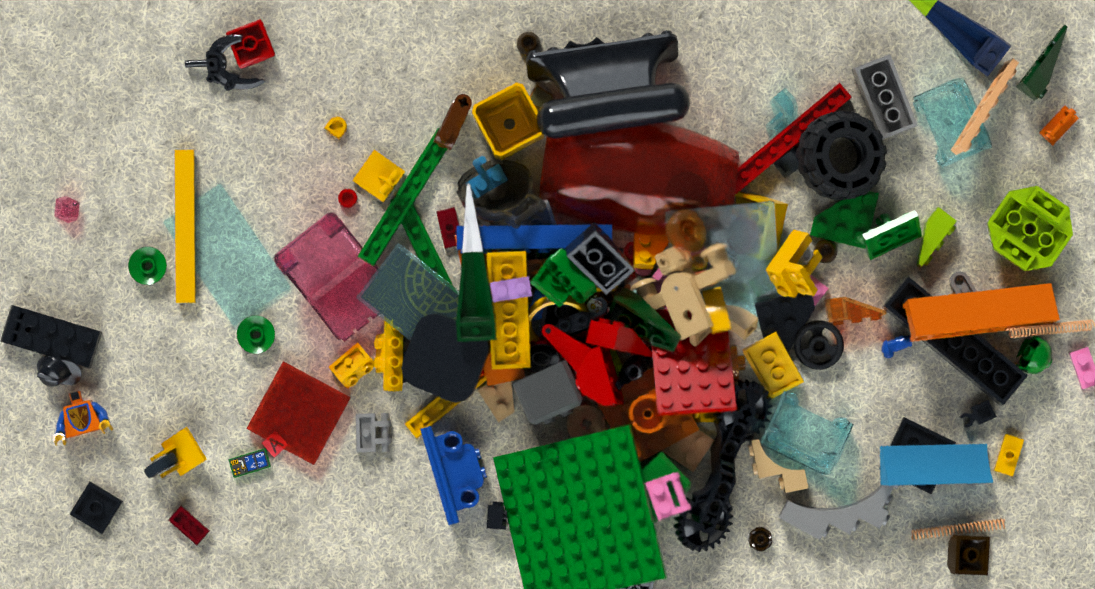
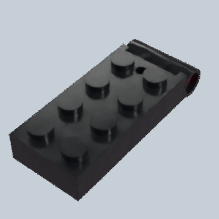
M11 305L0 342L46 356L69 360L77 365L91 368L102 332Z

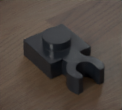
M989 400L970 407L971 414L963 413L959 416L960 418H969V422L963 425L965 428L972 426L974 421L980 425L996 418Z

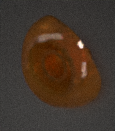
M687 209L677 211L669 218L666 224V236L675 247L687 252H697L704 247L707 237L706 228L701 218L694 211Z

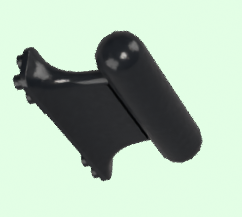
M666 30L659 35L646 33L642 37L632 40L570 49L551 47L548 51L539 52L538 50L530 51L526 58L528 79L532 82L550 80L556 84L563 96V99L550 100L539 108L537 125L541 133L548 138L559 139L673 122L684 118L690 108V97L687 90L676 83L656 85L655 80L659 64L670 63L678 58L677 36L672 34L671 31Z

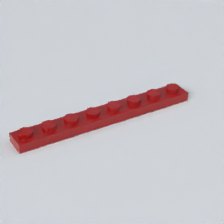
M841 83L837 84L727 176L723 182L736 195L800 142L801 134L805 132L807 126L812 121L822 115L837 111L852 96Z

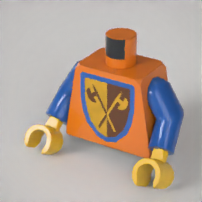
M77 391L69 394L72 405L63 407V411L60 412L53 441L56 446L59 440H62L63 445H66L65 435L66 438H72L97 430H101L105 434V428L109 427L112 431L113 426L110 424L107 411L101 405L92 400L83 401L81 392Z

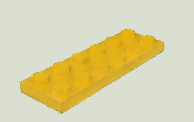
M526 251L488 252L487 270L489 284L491 282L527 277ZM528 297L493 302L496 315L497 340H490L492 369L531 368Z

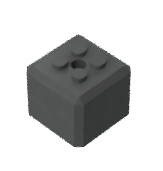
M566 360L513 383L529 422L534 425L542 422L546 425L555 421V416L562 414L565 417L574 413L573 408L580 406L583 399L576 387L575 379Z

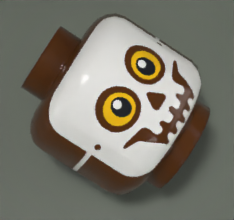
M595 292L587 301L589 312H598L602 309L601 302L592 299L595 296H600L608 303V313L614 299L611 292L607 295L604 292Z

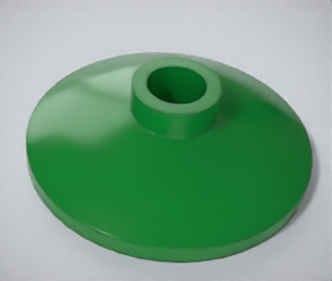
M141 247L131 255L128 262V270L131 277L136 282L144 285H151L160 281L167 269L164 255L154 247ZM146 263L152 264V268L150 270H147L145 268Z
M259 315L245 318L237 329L238 343L249 353L259 354L267 351L275 339V329L272 323L267 318ZM255 331L260 333V337L257 339L253 337Z

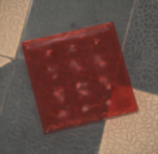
M283 361L246 429L315 465L351 397Z

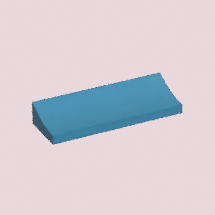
M987 444L880 446V485L993 483Z

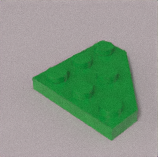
M869 191L854 199L841 200L816 215L813 219L810 236L866 249L863 234L871 229L879 193Z

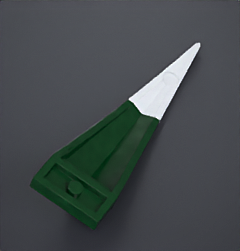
M470 184L467 185L462 262L456 318L457 342L497 340L496 315Z

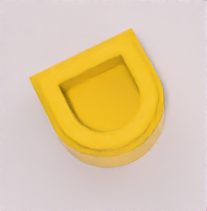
M333 117L324 129L340 140L347 130V123L341 117Z

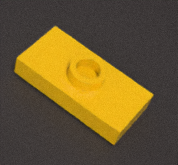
M1008 434L1004 435L993 471L1013 476L1024 442L1023 439Z

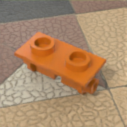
M1065 105L1039 133L1053 146L1079 119L1075 115L1076 111L1072 108L1069 109Z

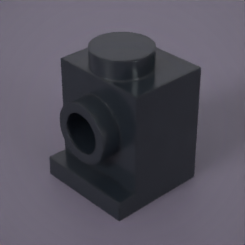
M493 501L492 505H488L487 528L506 530V525H503V522H507V510H504V502Z

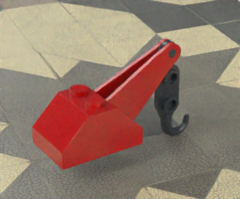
M595 296L592 299L594 301L598 300L602 304L600 311H582L563 317L556 325H544L542 334L577 372V379L575 380L577 389L581 390L582 394L604 406L615 407L625 404L621 389L618 390L615 386L618 377L609 348L596 347L592 349L569 335L589 328L591 320L597 321L607 314L608 303L604 298Z

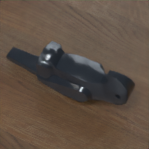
M639 354L629 357L623 364L615 383L618 390L625 384L642 377L652 357Z

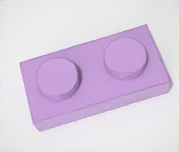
M529 276L490 283L493 302L532 296Z

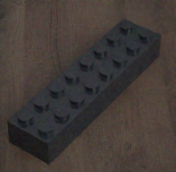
M907 277L884 303L882 308L910 331L903 304L908 299L932 297V295L910 277ZM979 334L922 340L1000 406L1008 401L1028 376Z

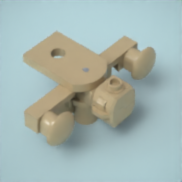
M682 244L667 249L655 256L661 274L667 276L662 284L660 293H657L654 285L656 279L654 278L642 279L633 284L630 290H637L638 295L654 310L667 306L677 333L681 335L680 340H683L714 326L700 292L709 289L713 285L729 278V275L737 272L732 260H729L725 248L728 247L726 244H715L705 249L700 257L708 256L712 268L698 272L692 271L691 267L694 261L687 245ZM688 310L692 313V319H689L687 316Z

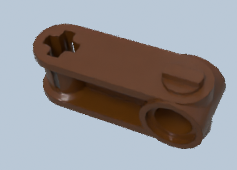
M460 94L451 103L443 123L433 140L439 147L449 150L453 148L472 105V100L468 95Z

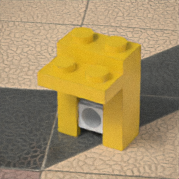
M793 230L766 268L769 279L775 285L777 292L783 297L795 298L798 293L814 296L818 291L810 275L821 261L822 256L818 250L812 252L809 245L813 240L809 233Z

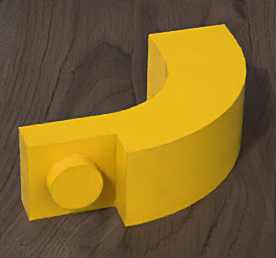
M721 287L702 291L705 306L714 325L711 327L712 334L731 330Z

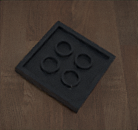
M903 417L890 446L953 445L956 442ZM936 484L912 486L932 494Z

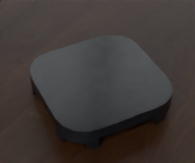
M439 312L428 314L420 319L414 330L402 362L403 377L416 388L447 401L462 402L472 396L476 390L482 370L491 352L490 341L457 342L455 319Z

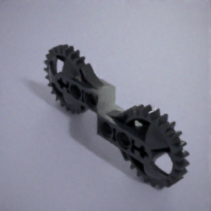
M746 379L745 382L739 380L738 385L734 383L736 411L715 412L713 414L717 418L713 421L717 435L711 446V474L705 487L692 493L691 500L686 497L692 509L681 512L678 517H674V520L678 522L673 525L677 529L674 532L678 536L677 539L682 545L692 551L700 552L703 549L707 552L708 546L714 549V543L720 545V538L726 539L724 533L730 532L727 526L733 525L729 521V519L733 518V515L730 514L733 508L729 497L736 484L735 458L741 445L746 441L754 439V432L760 434L759 428H766L763 423L769 422L770 420L766 417L772 414V412L768 411L769 408L773 407L769 403L771 397L768 396L769 392L764 389V386L755 381L751 382ZM745 389L747 401L738 398L740 390ZM756 413L760 414L758 419L754 418ZM688 513L692 514L690 519L686 518ZM717 523L720 524L719 529L715 528ZM700 531L708 533L707 540L701 541Z

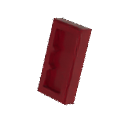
M455 207L436 211L444 248L456 247L455 235H457L456 227L459 226Z
M182 505L169 518V521L196 545H199L210 532L206 526Z

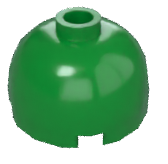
M1034 335L1031 336L1033 338L1030 340L1026 338L1023 341L1016 356L1017 358L1021 355L1019 364L1016 363V366L1029 374H1038L1052 363V349L1043 338Z

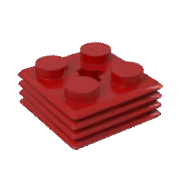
M261 19L226 32V35H243L241 42L231 45L240 69L275 56ZM249 40L256 42L252 49L246 47Z

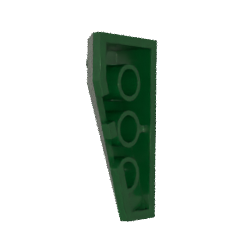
M1066 25L1060 28L1016 86V88L1034 101L1038 97L1042 99L1048 91L1046 87L1050 82L1068 28Z
M624 287L614 297L605 319L611 320L610 324L612 325L614 321L625 323L624 327L632 329L641 340L651 342L653 346L674 352L681 335L641 296Z

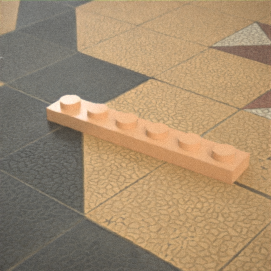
M1014 58L1005 62L950 150L954 154L958 155L963 151L967 152L972 146L971 140L979 134L981 124L990 116V109L996 106L999 101L998 96L1008 87L1006 83L1017 72L1016 67L1019 62Z

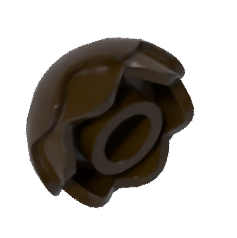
M525 32L518 37L517 48L521 53L528 56L532 50L539 51L541 42L535 33Z
M830 240L817 242L813 252L815 250L820 252L822 256L820 263L834 261L838 253L836 245Z
M764 527L753 529L749 534V545L756 551L768 549L772 544L771 532Z

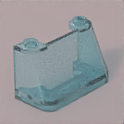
M964 78L952 79L913 97L915 110L925 114L939 149L935 158L942 168L992 148L990 137L984 123H982L980 126L981 131L976 137H973L971 140L972 146L967 152L963 151L956 155L950 151L977 108Z
M784 391L761 437V444L818 473L830 474L840 459L854 424L842 417L836 418L832 422L799 407L797 396Z

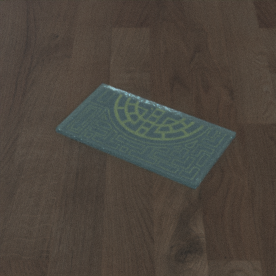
M221 183L195 200L196 272L234 326L285 290H288L291 286ZM174 214L163 223L175 239Z
M397 243L361 292L357 294L356 299L411 341L416 325L421 318L428 314L444 313L445 316L456 320L459 290L401 244Z

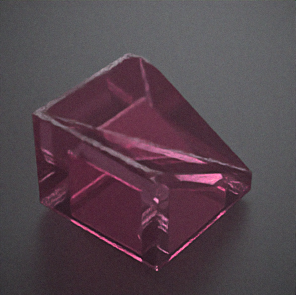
M67 196L57 198L54 216L67 223L76 221L78 219L80 202Z

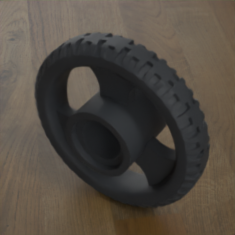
M815 320L805 324L798 331L794 340V351L798 360L806 367L815 370H823L833 366L842 356L844 349L843 337L838 328L823 320ZM824 328L834 334L837 345H829L827 338L822 335ZM811 330L814 335L809 339V347L801 349L802 337L807 331ZM822 341L824 346L821 349H815L814 343ZM828 353L831 357L829 360L821 363L810 361L813 354L815 356H823Z

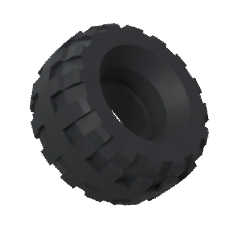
M838 111L822 115L812 121L800 136L799 147L796 149L799 173L805 179L806 185L822 197L833 200H847L862 196L869 192L873 186L877 185L881 179L882 172L885 171L887 163L885 161V154H887V149L882 141L883 136L880 130L874 127L871 120L862 117L858 113ZM840 137L850 140L857 151L856 165L851 172L846 174L835 170L829 159L830 147L834 140Z

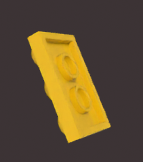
M777 332L742 349L761 385L769 392L768 396L771 399L804 382Z

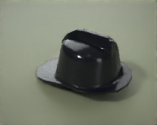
M44 356L38 360L37 377L46 386L55 387L59 384L72 386L77 384L82 377L79 366L69 360L52 356Z

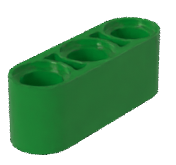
M558 249L545 261L548 270L576 302L584 303L597 291L595 283L567 257L566 250Z

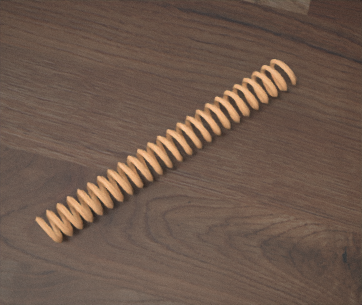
M1090 319L1076 322L1008 327L1006 331L1010 329L1009 336L1011 338L1013 336L1014 338H1019L1020 336H1037V334L1040 336L1044 334H1060L1061 332L1071 333V331L1081 332V330L1083 332L1091 331L1092 324L1090 321L1093 322L1094 327L1095 323Z
M1000 518V520L996 519V521L994 519L992 521L985 520L984 522L977 521V523L974 521L973 524L971 522L969 524L966 522L965 524H954V526L951 524L950 526L947 525L946 527L943 525V527L936 526L935 528L931 527V529L929 527L927 529L920 528V530L913 529L911 532V538L912 540H914L913 532L916 540L917 532L920 540L921 532L923 535V539H925L924 532H926L927 538H929L928 531L930 532V536L932 538V529L935 538L936 529L938 532V537H940V529L943 537L944 529L946 536H948L947 529H949V533L951 536V527L953 529V534L955 535V526L958 535L959 526L961 529V534H963V526L966 534V526H968L969 533H971L970 525L972 526V531L974 533V524L976 526V532H978V524L981 532L982 524L984 527V531H986L985 524H987L988 531H990L989 523L991 524L992 530H994L993 522L995 524V529L997 530V521L999 524V529L1001 530V521L1003 524V529H1005V519Z

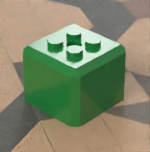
M659 452L641 469L644 483L679 471V480L684 494L691 489V482L662 452ZM668 481L666 484L673 504L679 506L680 503L672 481ZM646 487L653 521L656 523L658 518Z

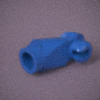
M900 335L894 338V340H885L881 347L884 357L892 358L895 351L912 347V342H910L911 336Z

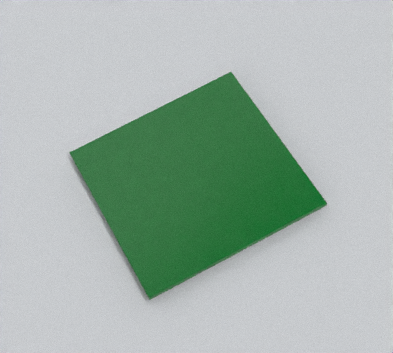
M631 425L493 457L504 507L507 510L508 524L524 589H619L667 578Z

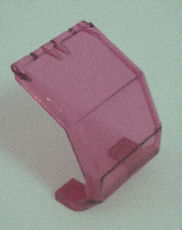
M330 212L277 252L274 256V262L280 271L300 291L338 340L342 339L345 342L355 334L353 332L355 328L359 331L370 322L368 320L370 316L374 319L381 314L361 298V295L381 270L377 265L373 267L358 258V254L363 247L335 213Z

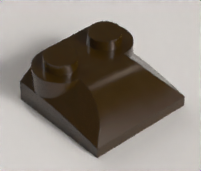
M953 535L948 543L947 566L950 573L988 575L990 537Z

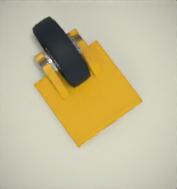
M185 427L161 443L164 450L150 458L152 464L144 469V473L148 478H152L157 474L164 478L177 470L179 475L183 476L207 460L188 427Z

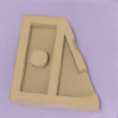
M511 381L491 386L485 385L478 390L498 423L515 412Z

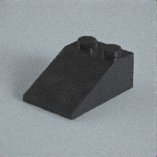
M595 222L566 246L567 257L606 295L635 271L629 260Z

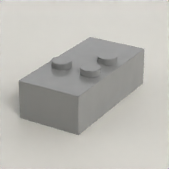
M890 54L851 69L874 127L880 130L883 136L882 140L918 126Z

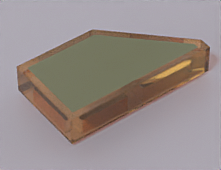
M536 85L530 95L534 106L538 109L544 103L554 100L551 93Z

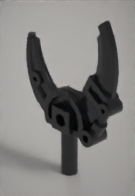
M231 34L226 35V37H220L213 42L210 49L206 52V59L185 60V68L207 67L208 76L206 80L209 83L214 82L225 86L226 91L233 88L251 89L266 82L263 78H240V75L234 72L229 73L225 70L227 68V60L223 53L231 45L241 42L243 35Z

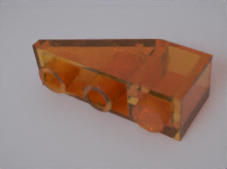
M847 297L824 300L827 322L832 323L834 326L844 325L846 320H851V323L863 322L862 318L869 317L870 321L881 320L882 316L886 315L885 310Z

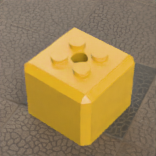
M516 82L473 106V118L495 159L502 161L542 140L545 136L537 125L538 111L523 84ZM507 119L515 122L513 129L508 130L504 127V122Z

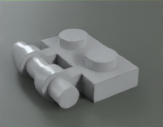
M375 413L356 414V452H376V444H382V452L390 451L389 444H391V438H389V426H391V421H389V413H381V421H376ZM376 427H381L382 438H376Z

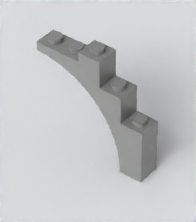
M880 485L872 493L857 502L833 508L810 507L787 499L779 514V518L819 540L822 536L826 537L830 530L829 523L848 534L856 531L860 524L859 518L880 529L882 525L885 526L890 518L888 509L883 506L884 504H889L893 496L890 493L893 488L897 489L899 485Z

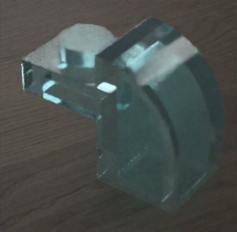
M784 88L770 100L772 106L779 112L766 124L770 132L773 129L779 130L785 124L783 122L784 119L790 125L797 115V102L793 95Z

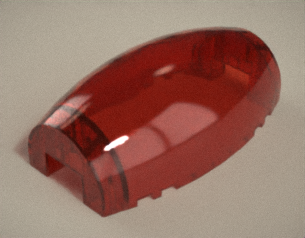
M669 123L559 139L547 137L538 202L547 199L551 209L559 214L592 225L594 222L597 225H612V231L628 234L674 236L705 233L728 228L734 203L739 151L714 138ZM683 220H688V221H687L688 224H685V223H684V224L682 225L681 222H682Z

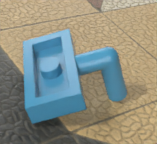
M484 156L473 160V166L479 175L465 182L466 185H471L474 199L508 181L499 164L485 171L482 164L486 163V157Z

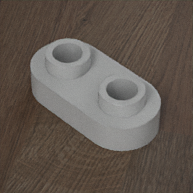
M959 271L951 275L949 283L955 294L977 292L966 273ZM957 278L962 279L961 285L956 284Z

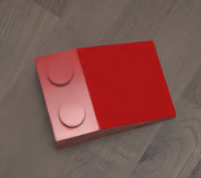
M599 318V322L591 320L586 343L652 357L651 350L632 329L624 327L625 323L614 321L612 325L610 324L611 320Z

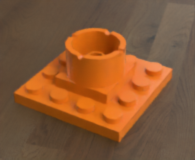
M653 368L645 371L642 377L625 384L621 388L625 404L608 407L597 402L611 429L631 425L639 462L699 431L691 414L658 416ZM646 410L650 411L651 417H645L644 412Z

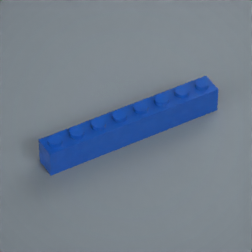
M500 225L478 227L484 254L492 252V250H499V252L519 250L526 251V253H531L530 250H538V253H550V250H566V246L590 225ZM598 225L612 240V225ZM457 226V251L461 250L462 254L464 226Z

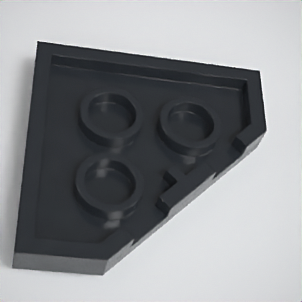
M800 293L795 298L779 296L754 303L763 338L777 332L788 353L794 344L796 334L807 323L815 309L812 295H802Z

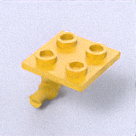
M373 150L352 181L384 203L405 171L376 150Z

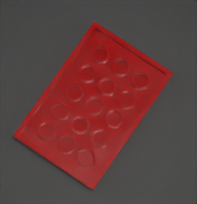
M668 309L655 310L677 332ZM688 310L687 316L689 319H692V313ZM728 331L715 334L711 332L696 347L690 343V337L680 340L674 352L651 344L658 416L736 411Z

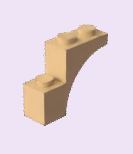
M759 439L750 441L751 445H748L749 455L754 457L755 463L752 464L754 475H757L758 478L781 474L778 482L780 490L784 489V493L808 489L805 469L791 470L777 465L765 454Z

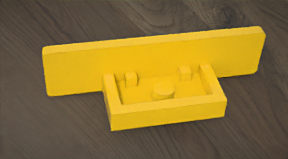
M384 316V333L377 334L374 340V347L376 349L374 367L376 368V373H383L384 391L400 392L403 385L401 369L403 362V330L393 323V319L390 321Z

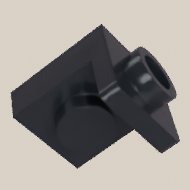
M796 146L773 163L784 178L798 170L797 166H799L798 158H796V149L798 148Z

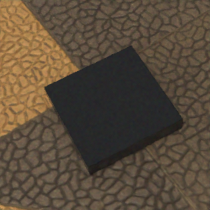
M89 481L70 515L103 534L123 501Z

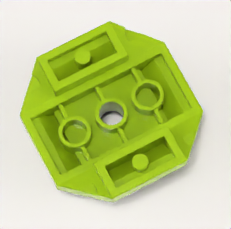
M1039 186L1009 191L987 222L993 250L1023 271L1051 267L1073 236L1070 208ZM1026 224L1033 227L1031 235L1025 232Z

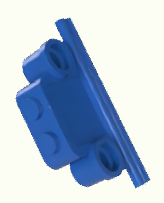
M432 426L420 429L448 525L459 523L457 511L472 508L478 503L479 493L476 489L482 487L484 478H487L485 468H480L478 461L482 459L479 448L475 449L471 444H463V439L458 432L449 431L435 437Z

